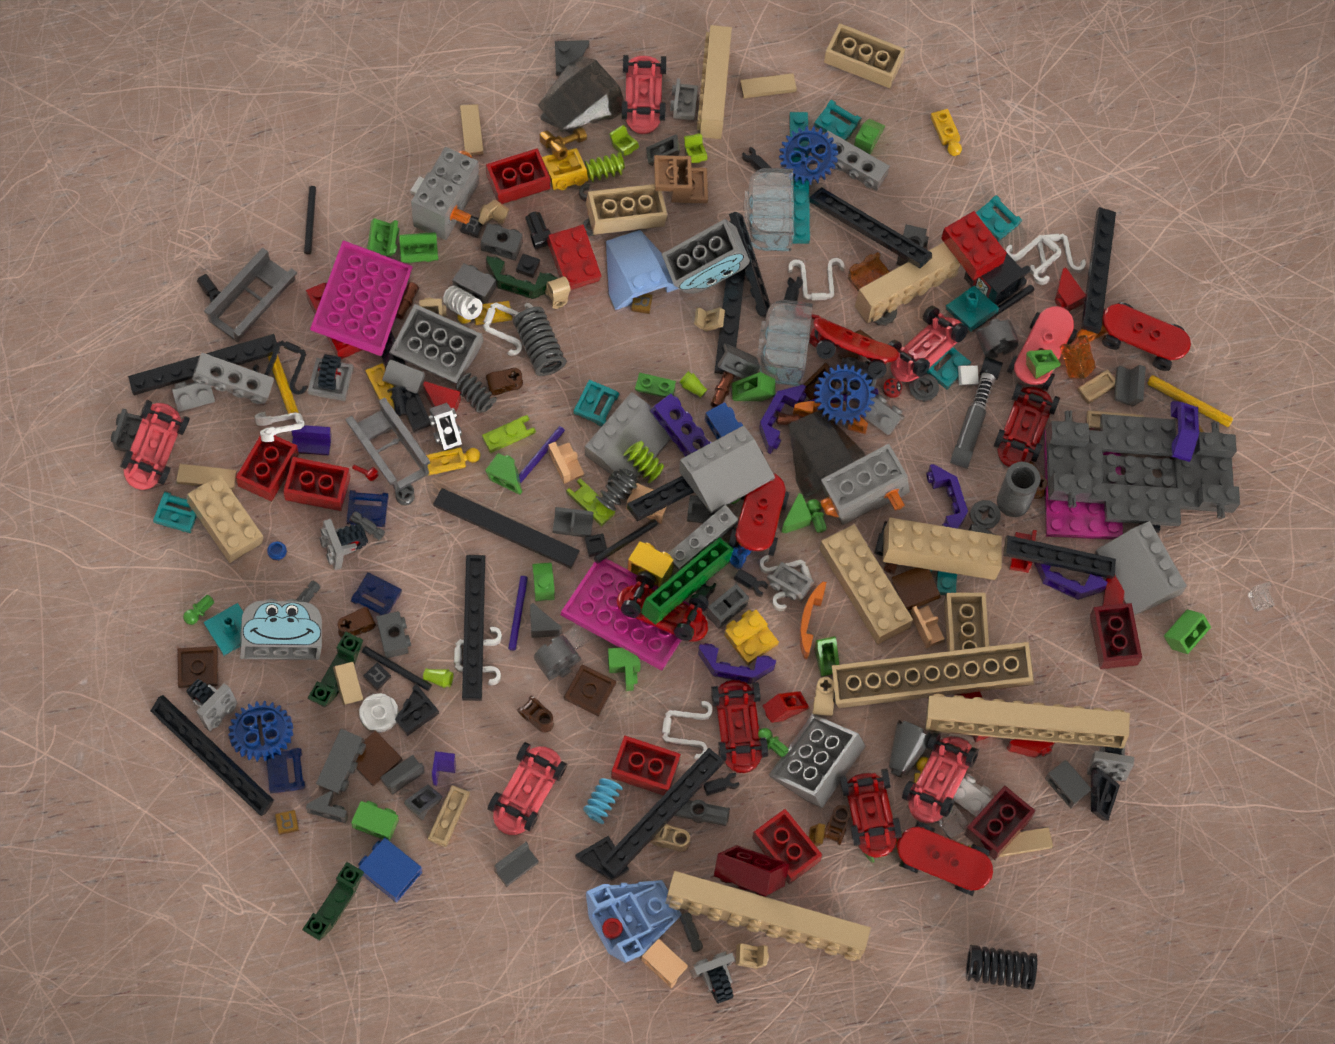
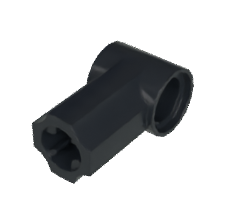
M536 211L529 213L525 220L530 230L535 250L548 246L547 238L551 232L546 228L541 213Z

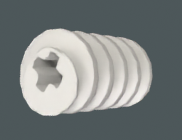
M450 286L444 293V305L465 319H475L483 309L481 300L458 286Z

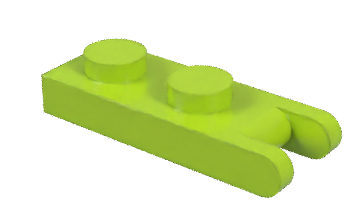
M528 415L483 434L482 439L489 452H495L536 433L535 428L527 430L524 425L525 422L529 421Z
M579 478L577 483L581 487L575 493L568 488L566 493L585 511H592L593 519L600 526H603L615 515V511L606 508L596 498L599 495Z

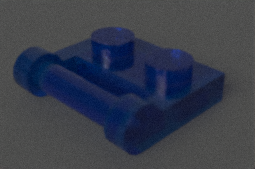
M350 490L347 524H354L349 519L354 512H358L362 515V518L365 517L377 525L376 527H385L389 493L372 494ZM363 500L382 503L381 506L355 504V501Z
M367 572L357 591L353 594L351 602L368 607V609L380 615L388 614L402 593V589ZM366 594L386 605L382 607L362 597V595Z
M301 748L281 751V755L275 752L274 759L270 755L267 756L270 794L306 788L302 775ZM293 758L295 782L289 783L287 759Z

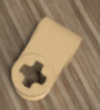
M563 276L547 282L545 294L550 297L552 307L558 309L566 305L570 292L567 278Z
M822 677L817 683L813 703L814 715H833L834 682L829 677ZM823 685L827 686V691L823 690Z
M666 824L650 842L658 847L684 852L690 846V835L684 829ZM679 837H683L687 841L683 844H679L676 842V839Z

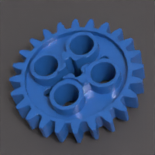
M808 126L805 127V131H802L799 127V133L797 134L792 131L793 137L786 136L788 142H782L784 148L779 149L780 153L783 154L779 156V160L782 161L780 163L781 167H785L784 173L789 172V179L795 176L796 183L801 179L802 185L805 184L806 180L809 181L810 185H812V180L819 183L820 177L826 180L825 174L831 175L830 169L836 168L833 163L838 162V158L834 157L838 155V151L835 150L837 145L832 144L834 142L833 137L828 139L829 133L823 134L822 128L816 132L815 126H813L811 131L808 129ZM803 141L809 142L805 147L800 145ZM820 148L825 149L823 154H818L816 151ZM794 157L801 158L799 162L795 163L792 161ZM811 164L817 165V168L814 170L808 169Z
M847 364L844 365L843 369L837 365L836 371L830 367V374L825 371L823 372L825 379L819 377L818 381L821 385H815V388L819 390L814 392V396L819 397L814 401V403H820L817 410L823 409L822 417L829 415L828 421L834 418L835 425L839 420L842 421L843 426L846 421L852 425L853 419L859 423L860 416L863 418L867 416L864 411L870 412L872 410L868 405L873 406L875 403L870 400L876 396V394L870 393L875 389L873 386L869 387L872 379L866 381L865 378L868 374L861 375V368L857 372L854 371V365L851 369H848ZM843 379L847 380L846 395L848 396L845 401L846 411H843V395H841L844 390ZM836 381L840 384V388L833 389L830 383ZM856 382L859 385V389L852 390L849 384ZM837 400L840 403V407L833 408L830 405V401ZM854 400L858 403L859 407L853 409L849 406V402Z
M256 701L255 707L248 704L247 710L241 708L242 714L235 713L236 719L230 720L232 726L228 727L230 732L228 736L231 746H234L235 752L240 751L241 757L247 754V758L250 760L254 756L256 762H258L260 757H263V760L266 761L269 755L274 759L275 752L281 755L280 749L287 750L286 743H291V736L294 735L291 717L288 716L286 710L282 711L280 705L275 708L274 702L267 706L266 701L261 706H259L258 701ZM258 717H261L265 743L263 746L261 745Z

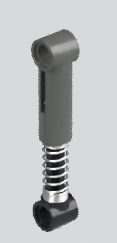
M985 357L980 371L981 378L978 389L973 399L974 402L968 407L950 460L951 464L968 469L986 416L987 398H989L990 390L993 389L992 385H994L995 380H998L1003 362Z

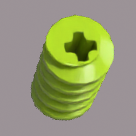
M621 152L617 153V157L614 153L611 154L610 159L605 155L603 161L600 157L596 158V162L594 159H590L589 164L586 160L584 161L588 177L592 182H594L595 176H597L599 181L602 175L608 179L609 173L615 177L616 171L621 176L623 169H625Z
M639 441L631 445L623 456L630 455L627 459L628 462L633 459L635 460L632 466H640L637 470L638 473L643 470L645 471L642 477L649 476L650 478L647 481L649 484L662 473L664 465L663 463L658 464L659 459L653 458V452L648 453L649 448L647 446L643 447L644 442Z

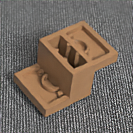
M654 155L655 191H671L672 203H708L707 168H692L691 156Z

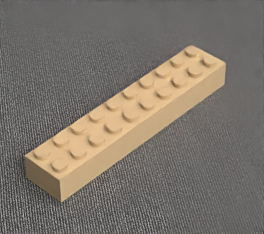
M1029 642L832 666L835 700L838 708L929 698V695L933 696L934 694L946 696L1034 685Z
M934 694L933 696L929 695L925 731L1124 748L1129 737L1130 713L1120 709L1105 711L1103 708H1093L1092 710L1085 709L1082 706L1069 708L1061 704L1046 706L1039 702L1025 704L1023 701H1013L1011 703L1005 702L1002 699L988 701L980 697L965 699L963 696L945 697L942 694Z
M674 871L665 904H668L670 908L675 910L682 908L688 910V913L699 916L703 914L713 921H727V924L730 926L739 927L741 925L747 927V930L757 933L761 931L772 938H778V936L786 938V941L789 943L797 944L799 942L805 944L810 949H824L830 955H837L838 953L851 961L860 960L864 954L871 927L677 871Z

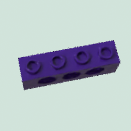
M669 394L650 410L685 457L698 450L694 448L693 442L698 443L700 449L712 443L706 439L704 431L693 422L691 414L687 411L685 412L680 400L676 396ZM670 412L676 414V420L670 417ZM682 427H684V428H686V429L688 430V432H689L688 435H686V434H684V433L682 432V430H681Z

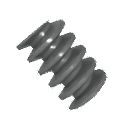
M467 373L457 382L456 390L461 392L462 397H466V401L470 402V405L478 413L488 411L495 404L497 398L493 397L490 399L492 393L488 392L485 394L487 387L484 386L480 389L482 382L475 383L477 377L473 376L470 378L472 373Z
M621 469L624 474L623 476L618 473L616 474L618 481L611 479L613 486L605 485L608 490L607 492L600 491L602 497L596 496L606 508L613 511L616 510L614 503L621 505L619 498L626 500L625 493L632 494L630 487L637 488L635 480L624 469Z

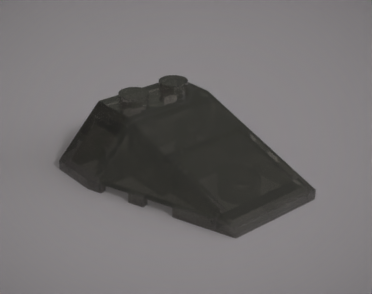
M580 57L567 65L538 106L557 128L563 132L582 127L584 124H595L600 120L614 119L622 113V101H624L620 86L597 60Z
M823 409L788 424L796 483L804 499L823 490L821 479L866 456L864 451L837 424L835 425L832 419L828 421L829 415L822 417Z

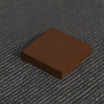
M916 567L891 577L898 596L908 611L912 610V607H919L941 598L930 569Z
M217 646L177 648L178 688L190 687L197 679L202 680L207 686L209 684L211 686H218Z
M582 664L568 688L564 700L599 717L617 681Z
M376 730L365 739L364 744H366V748L363 754L359 755L356 760L358 762L356 769L372 786L381 780L380 777L402 761V757Z

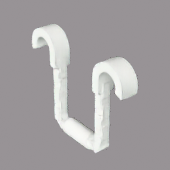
M1063 233L1060 235H1045V237L1050 238L1052 241L1063 240L1067 264L1071 272L1081 273L1086 265L1085 259L1081 261V266L1079 267L1073 264L1069 241L1066 235ZM1040 241L1037 246L1042 265L1046 262L1043 244ZM1030 265V273L1034 276L1036 269L1034 265ZM1047 268L1038 277L1043 276Z
M1039 235L1015 255L1011 254L1012 245H1009L1006 248V252L1014 261L1024 257L1040 241H1043L1052 251H1056L1051 258L1034 271V281L1037 284L1045 285L1050 281L1049 276L1044 278L1038 276L1061 256V248L1050 238L1045 237V235Z
M833 258L828 263L829 294L807 293L806 269L802 261H791L788 272L791 273L794 266H798L801 269L803 297L806 300H827L835 295L832 266L838 265L840 270L844 271V262L839 258Z
M497 302L491 304V308L488 309L484 319L485 324L483 328L485 332L513 343L516 346V350L510 349L507 354L516 356L522 349L520 340L490 328L489 325L494 317L495 308L513 316L520 312L507 308ZM530 303L524 305L526 309L533 307Z
M266 412L256 414L255 421L259 426L271 425L274 422L295 419L297 423L284 427L263 429L260 431L261 440L263 442L274 441L273 436L277 433L302 429L304 427L302 415L297 412L274 417H266Z
M769 555L762 557L759 564L760 570L765 574L774 573L778 566L765 567L764 563L768 562ZM796 560L785 563L791 568L798 565L801 566L802 574L812 579L808 566L805 565L806 562ZM784 591L775 594L773 597L772 605L777 611L787 609L785 604L779 605L777 603L778 599L787 597Z
M490 627L491 633L497 634V638L493 640L486 639L483 641V645H498L502 639L501 631L497 627ZM460 639L455 643L457 647L454 649V663L458 672H463V666L460 664H462L461 646L464 645V640ZM483 666V672L495 673L497 675L496 678L489 680L488 685L498 684L501 679L499 669L493 666Z
M701 701V706L708 710L706 714L669 710L665 713L666 717L663 721L662 734L664 736L662 738L666 743L702 748L703 752L696 754L695 760H698L707 750L706 744L696 740L669 738L668 735L670 734L672 721L670 717L707 720L711 717L712 706L706 701Z

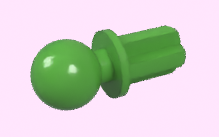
M816 499L809 500L806 505L810 514H812L811 517L816 532L823 533L827 530V526L823 518L824 512H820L821 504Z
M206 595L197 604L194 603V609L187 610L183 615L185 623L189 625L197 623L199 615H205L204 612L214 604V599Z
M768 728L759 730L758 736L759 738L766 737L768 749H772L780 757H784L788 753L789 749L778 740V736L773 738L771 730Z

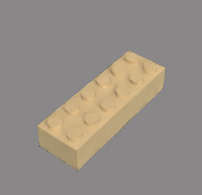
M710 25V32H706L697 130H700L702 138L721 139L732 27Z
M944 242L929 250L932 252V259L923 267L918 268L907 262L859 289L855 308L866 323L872 320L877 321L885 312L891 313L899 305L909 303L913 297L925 294L929 288L933 286L938 287L947 278L952 279L958 274L961 264Z
M889 517L884 529L883 562L996 580L1002 568V536Z
M855 524L821 541L819 550L877 645L911 628L913 622L911 615Z

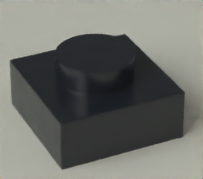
M522 254L516 272L534 278L540 264V259Z

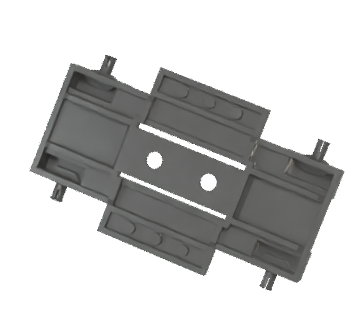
M1067 410L1064 412L1065 421H1051L1046 429L1048 500L1068 501L1069 508H1075L1077 506L1076 502L1104 504L1105 521L1144 524L1150 521L1152 525L1164 526L1181 525L1180 509L1217 512V518L1222 519L1225 518V512L1233 513L1240 505L1239 487L1234 486L1232 457L1237 452L1236 435L1220 433L1219 422L1211 423L1212 432H1199L1190 462L1172 457V442L1176 438L1175 419L1102 414L1100 416L1101 431L1089 430L1088 423L1074 422L1072 418L1073 412ZM1116 452L1142 455L1169 456L1170 458H1174V460H1170L1169 458L1153 459L1151 457L1137 458L1131 455L1123 457L1116 456L1114 454L1103 455V453ZM1116 467L1124 468L1125 474H1117L1115 471ZM1158 469L1162 473V477H1154L1152 470Z

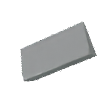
M389 360L382 380L395 386H404L406 390L418 394L425 379V374L422 371Z

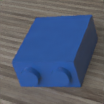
M384 838L382 841L379 840L372 847L373 851L368 857L364 856L361 859L358 868L364 871L363 876L397 903L423 872L420 865L388 839Z

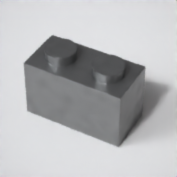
M463 263L452 280L453 286H458L472 296H475L481 300L482 304L488 302L496 289V279L492 275L484 274L475 266Z

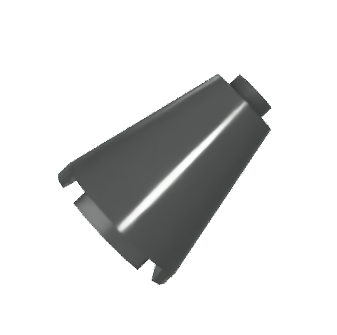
M898 720L889 762V768L892 770L891 773L901 778L902 775H908L927 749L932 733L924 734L923 728Z

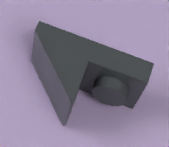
M675 134L646 147L648 164L654 165V155L679 156L678 135Z
M427 784L406 799L404 804L419 819L423 820L428 810L438 804L443 796Z
M333 791L320 796L306 805V810L309 814L346 823L348 818L347 810L339 805L331 806L334 797Z

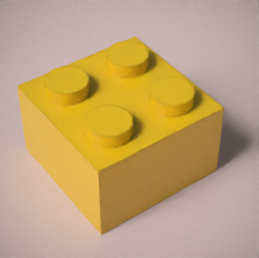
M640 541L628 559V570L636 575L640 571H647L653 574L656 578L654 585L661 587L672 574L674 559L666 552H659L650 543Z

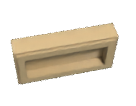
M1107 369L1078 387L1077 391L1087 404H1090L1114 389L1116 379Z
M350 662L334 666L333 670L343 705L363 700L354 663Z

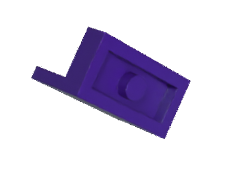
M304 425L302 429L291 431L293 436L292 443L297 445L300 454L327 456L330 454L332 437L330 427Z
M435 751L432 769L434 786L438 784L439 771L455 773L456 758L454 753Z

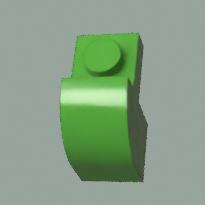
M608 648L609 673L625 672L626 691H634V684H638L637 672H640L641 668L638 656L624 648Z

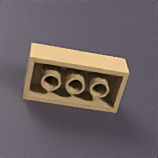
M839 23L826 50L824 63L891 88L903 62L906 49Z
M655 184L590 191L587 195L586 207L593 235L665 226L667 211L662 191H655Z
M221 475L187 494V503L229 563L262 544V533Z
M947 593L944 599L947 652L989 647L986 594Z

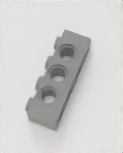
M827 131L829 133L828 139L833 137L834 142L832 144L837 145L835 150L839 153L837 156H834L838 158V162L833 163L836 167L835 169L847 173L852 179H857L864 183L866 187L877 191L887 177L890 166ZM820 148L816 153L823 154L825 149Z
M201 353L192 377L193 380H196L201 385H210L218 391L230 392L235 397L250 399L255 404H265L274 381L273 377L205 353ZM210 371L217 372L219 376H213ZM229 378H234L237 383L230 382ZM247 384H252L255 389H249Z
M724 505L668 553L674 559L673 565L680 571L719 537L722 538L738 524V518Z

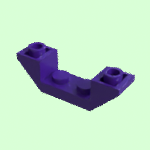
M805 385L777 391L760 421L759 430L767 453L771 454L773 449L777 450L782 440L779 439L781 431L772 428L777 419L775 417L776 413L781 412L785 404L794 408L795 404L804 402L807 396Z
M1172 401L1170 403L1171 417L1178 419V435L1172 442V457L1190 462L1199 436L1198 407Z
M931 464L928 472H926L928 483L932 484L933 489L946 486L947 495L951 497L953 502L951 507L954 514L946 516L942 526L959 529L967 516L968 509L958 478L937 465Z
M1034 562L1043 584L1077 600L1102 593L1108 583L1101 576L1090 574L1085 586H1082L1076 580H1069L1058 572L1049 571L1051 566Z
M708 643L699 645L698 655L715 677L740 680L752 684L775 669L776 660L765 655L757 656L754 670H750L746 666H731L727 662L716 663L719 648Z

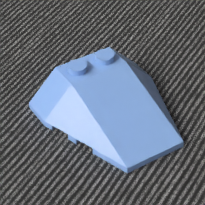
M641 230L606 241L608 294L615 310L632 305L634 297L664 287L667 293L679 289L673 284L662 253Z
M662 880L643 881L636 884H602L586 892L589 920L607 952L624 963L642 956L682 915L680 910L672 909L668 904H665L668 889ZM609 918L618 919L623 926L621 936L614 940L606 938L602 932L603 923Z

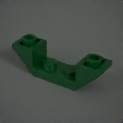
M487 256L486 268L490 275L496 279L498 289L530 299L544 295L546 283L558 279V277L551 273L540 272L536 284H532L528 280H518L511 275H503L505 261L498 257Z
M348 632L344 633L336 647L337 654L321 682L317 681L308 700L326 707L337 697L339 689L333 667L353 662L355 665L363 639Z
M346 862L336 877V885L317 914L313 913L302 931L319 941L331 931L355 895L364 871Z

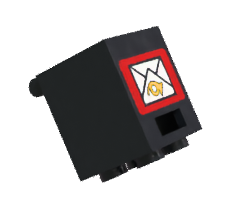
M1007 253L1003 264L974 281L965 272L964 279L971 287H977L998 306L1026 284L1027 280L1024 277L1030 273L1031 268L1029 266L1021 268Z

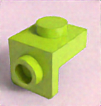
M624 125L609 134L613 147L621 152L623 156H627L640 148L638 142L628 134L627 128Z
M702 134L685 136V153L687 156H691V163L708 160Z

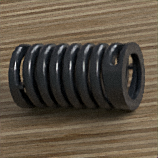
M970 945L966 963V981L974 978V982L978 983L983 969L982 982L987 984L990 974V984L995 985L999 965V986H1002L1005 980V985L1010 987L1013 979V986L1015 988H1018L1020 985L1022 989L1033 990L1037 974V954L1030 953L1028 955L1026 952L1019 953L1018 951L1012 952L1011 950L1004 951L1000 948L996 950L993 947L988 949L985 946L981 948L978 945ZM974 962H977L976 969L973 971ZM1023 964V973L1021 978V969ZM1006 965H1007V972H1006V979H1005V969H1006Z

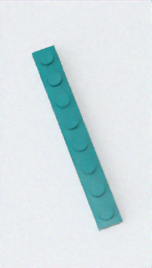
M790 112V137H793L792 131L796 134L799 133V127L802 131H805V127L808 126V112ZM803 141L800 145L805 147L808 145V141ZM794 157L792 159V161L795 163L801 160L800 157ZM794 176L790 179L791 243L809 244V181L806 180L805 184L802 185V180L799 179L796 183Z

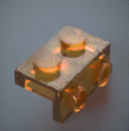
M879 252L869 254L863 262L856 263L850 267L847 279L858 292L862 287L890 272L880 260L881 254Z
M1080 335L1073 343L1060 346L1069 378L1085 379L1096 368L1087 335Z

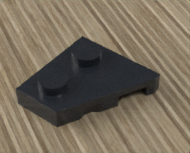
M417 684L412 688V694L409 699H406L403 709L399 711L395 718L396 723L407 736L439 714V710Z
M1092 768L1091 812L1101 820L1109 821L1120 785L1099 768Z
M609 836L575 855L578 861L611 881L629 871L628 866H626L615 878L601 866L600 862L615 847Z

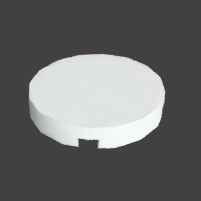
M382 693L368 696L359 709L360 720L363 726L372 732L376 730L377 733L390 730L396 724L395 718L399 713L395 700Z

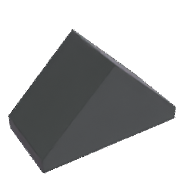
M534 603L530 605L532 638L558 637L562 634V627Z

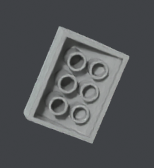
M414 304L389 353L457 384L475 359L484 340L481 333Z
M631 392L586 444L585 456L610 474L618 469H628L638 479L644 470L638 473L637 470L640 466L633 467L632 465L635 460L633 459L628 462L627 459L630 455L623 456L625 451L634 443L643 441V447L647 446L649 448L648 453L653 452V458H655L671 438L650 412L652 407Z
M745 426L680 459V474L710 513L775 479L759 446Z
M1150 521L1129 530L1095 551L1097 555L1116 559L1115 575L1125 591L1123 601L1125 604L1132 603L1134 615L1182 595L1187 587Z
M812 714L788 747V753L780 758L769 776L807 802L823 808L840 784V777L847 774L865 748V744L858 733Z

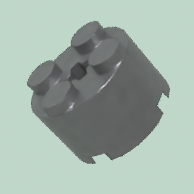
M993 319L989 322L988 326L975 332L985 357L991 359L998 358L997 354L1002 352L1003 355H1006L1019 346L1017 334L1010 320L1000 321L999 319Z
M564 635L553 638L551 640L552 644L548 647L544 644L534 655V660L549 681L559 675L565 677L571 672L570 668L581 660L577 651Z

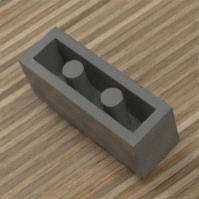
M340 729L316 784L339 795L342 794V791L345 792L350 782L348 778L357 768L358 762L356 760L359 755L363 754L366 748L365 740L360 736Z

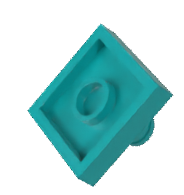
M972 286L948 303L946 310L967 326L971 332L998 313L999 307L977 287Z
M238 603L203 622L224 656L240 647L243 610Z

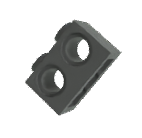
M736 583L707 607L706 616L720 629L748 606L749 596Z

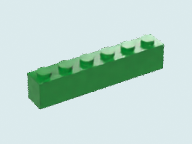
M719 537L647 597L641 613L656 625L729 563L734 549Z

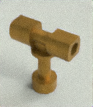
M583 127L574 129L573 134L563 138L560 135L555 137L550 131H543L539 134L540 142L546 148H552V154L558 160L565 159L568 156L565 144L573 141L581 143L587 140V134Z

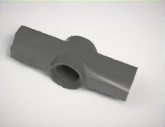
M689 800L674 816L692 819L696 823L707 822L726 826L730 808L706 804L702 800ZM701 808L704 811L702 814H695L694 810Z

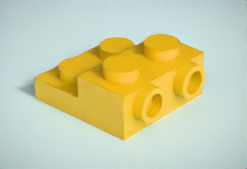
M577 148L567 150L568 156L562 160H558L553 154L542 157L550 176V184L553 190H565L568 186L575 184L581 186L588 181L587 169Z
M757 609L753 612L748 610L741 616V620L738 622L733 620L727 624L724 634L747 665L755 661L757 656H762L779 644L777 638L767 627L768 623Z

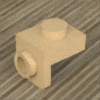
M493 200L487 205L484 204L479 211L481 215L478 222L485 225L494 219L498 223L503 224L508 215L509 208L497 200Z
M442 298L419 300L421 307L443 317L447 316L446 305H442Z
M720 307L709 311L696 308L694 324L706 332L723 327L725 310Z
M741 943L736 946L735 965L754 969L767 965L769 959L768 946L756 947Z

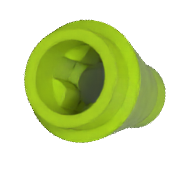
M689 371L679 382L682 388L700 398L708 390L694 373L691 374Z
M426 668L424 671L423 680L432 682L442 688L451 687L453 683L454 673L449 669Z

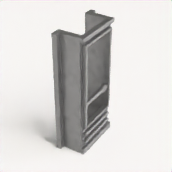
M262 247L210 303L204 312L208 315L210 323L236 342H239V339L281 293L296 280L297 272L292 268L288 272L270 260L268 251ZM256 277L272 288L264 298H261L247 288ZM246 290L259 299L260 302L234 330L221 321L219 317Z
M383 398L379 400L381 409L379 412L358 423L353 416L345 420L386 480L398 492L429 475L427 465L430 464V460L387 399ZM392 429L398 439H394L389 444L376 450L370 440ZM401 441L420 470L397 482V479L385 464L379 452Z

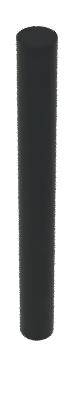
M309 186L304 245L305 254H311L316 199L315 186Z
M1029 285L998 306L999 312L975 329H978L1035 290L1034 287Z
M655 519L649 521L596 555L594 561L597 564L656 527L658 522Z
M367 646L363 648V654L427 691L431 689L432 684Z

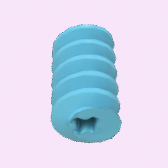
M601 778L599 780L600 785L595 787L596 792H592V798L588 799V805L584 806L583 810L592 820L604 824L601 816L608 817L605 809L612 810L609 803H616L612 796L619 797L620 794L616 789L623 790V788L615 781Z

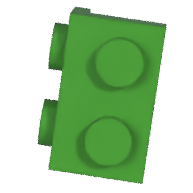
M373 218L370 224L367 249L387 257L394 255L397 250L395 241L399 234L398 221L394 220L392 223Z
M435 232L399 235L401 262L413 263L438 260Z
M639 372L635 390L665 398L669 394L674 396L676 381Z

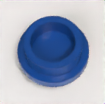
M275 541L268 546L267 553L271 559L281 560L286 556L287 549L282 542Z

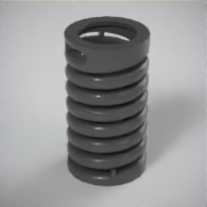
M542 307L528 308L517 314L513 319V324L517 328V333L537 376L553 374L562 369L567 363Z
M1017 462L1008 468L997 496V505L1005 515L1020 517L1029 510L1040 484V474L1035 466L1027 462Z

